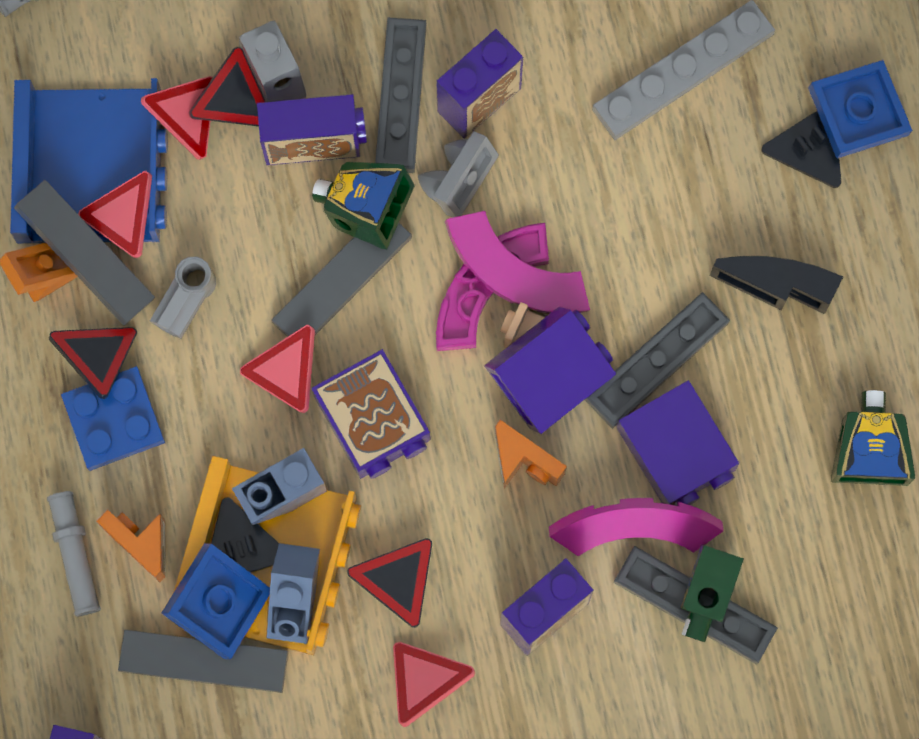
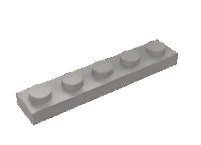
M751 0L595 103L592 111L615 141L772 37L775 29L755 2Z

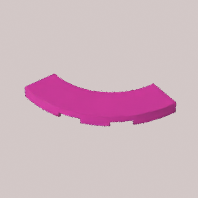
M485 211L445 220L452 244L465 266L470 268L474 275L486 285L485 287L512 304L519 305L520 302L528 305V309L537 310V312L550 314L558 307L570 309L572 312L577 310L580 313L590 310L581 271L571 273L549 272L521 261L499 241L491 228Z
M545 223L516 228L497 237L508 251L528 265L536 267L549 264ZM465 264L456 273L440 307L436 330L437 351L476 348L479 319L493 292L485 287L486 285Z
M653 498L619 499L620 504L596 509L594 505L575 511L549 526V537L577 556L598 545L625 538L661 539L678 544L694 553L700 548L701 544H707L721 534L724 529L723 522L720 519L694 506L678 502L677 506L654 503Z

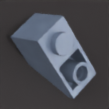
M304 448L232 488L252 525L289 513L327 492L321 476Z
M279 543L271 571L267 625L268 639L308 643L306 635L311 626L320 549Z

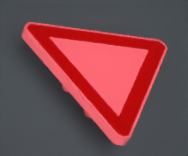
M212 76L148 94L141 98V104L198 160L207 156L211 121L192 119L189 116V111L213 78Z
M143 171L82 208L78 213L85 223L134 258H139L142 255L152 175L147 171Z
M305 325L240 368V374L297 411L306 413L309 409L315 329L310 325Z
M402 642L395 643L393 652L398 722L403 727L409 726L475 676L473 667Z

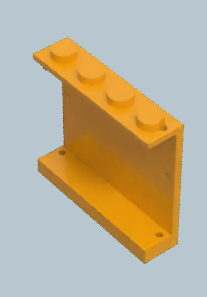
M212 456L174 591L204 543L211 544L222 500L228 497L244 511L232 488L255 476L258 472L231 466L228 459ZM327 490V492L289 513L258 523L278 543L320 549L318 578L311 626L306 635L308 638L307 644L267 638L269 597L244 638L313 656L317 646L323 647L325 645L330 626L329 623L323 622L327 606L334 608L340 590V584L334 582L338 567H346L351 549V544L345 543L349 527L356 529L362 505L355 504L357 499L355 492L349 491L348 495ZM273 566L251 572V574L270 587Z

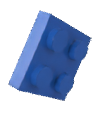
M883 60L811 82L808 87L837 159L907 137L913 131Z
M137 366L119 372L106 399L99 398L88 384L61 394L89 471L165 443Z
M204 543L161 613L223 659H231L268 599L270 587L213 544Z

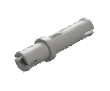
M65 491L48 496L47 501L50 505L56 532L52 533L53 540L59 543L75 610L74 615L79 617L96 613L101 608L98 604L91 568L83 541V536L86 535L85 527L79 524L73 492Z

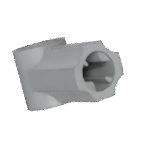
M194 256L183 259L177 265L175 278L150 319L152 324L170 335L182 339L204 299L209 297L216 287V277L206 261ZM195 270L204 271L205 279L200 285L191 287L186 284L187 277L191 272Z

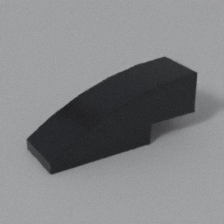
M769 256L718 258L710 273L711 277L781 311L787 298L790 297L823 314L827 311L843 279V276L815 265Z

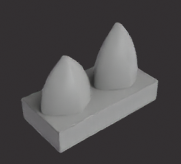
M473 131L469 139L456 140L444 145L446 157L452 165L449 171L434 170L418 175L423 191L439 204L446 215L451 217H458L463 214L499 156L489 139Z

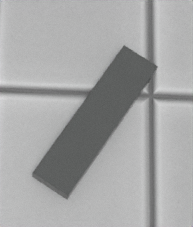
M387 17L375 163L401 164L405 166L408 173H415L427 22L426 20Z
M46 180L41 182L15 205L14 209L123 326L153 301L155 296Z
M398 223L387 250L354 237L272 319V323L287 337L305 325L313 327L316 335L412 239V234Z
M702 292L615 370L616 375L587 397L585 401L613 429L617 426L618 420L627 416L723 330L730 320Z
M634 546L614 583L679 621L686 622L689 611L682 609L681 604L690 577ZM709 588L702 589L699 603L704 606L711 605L715 591ZM730 600L723 621L720 622L713 619L707 637L757 665L778 627Z
M124 630L118 671L283 693L289 652L239 645L231 659H223L197 639Z

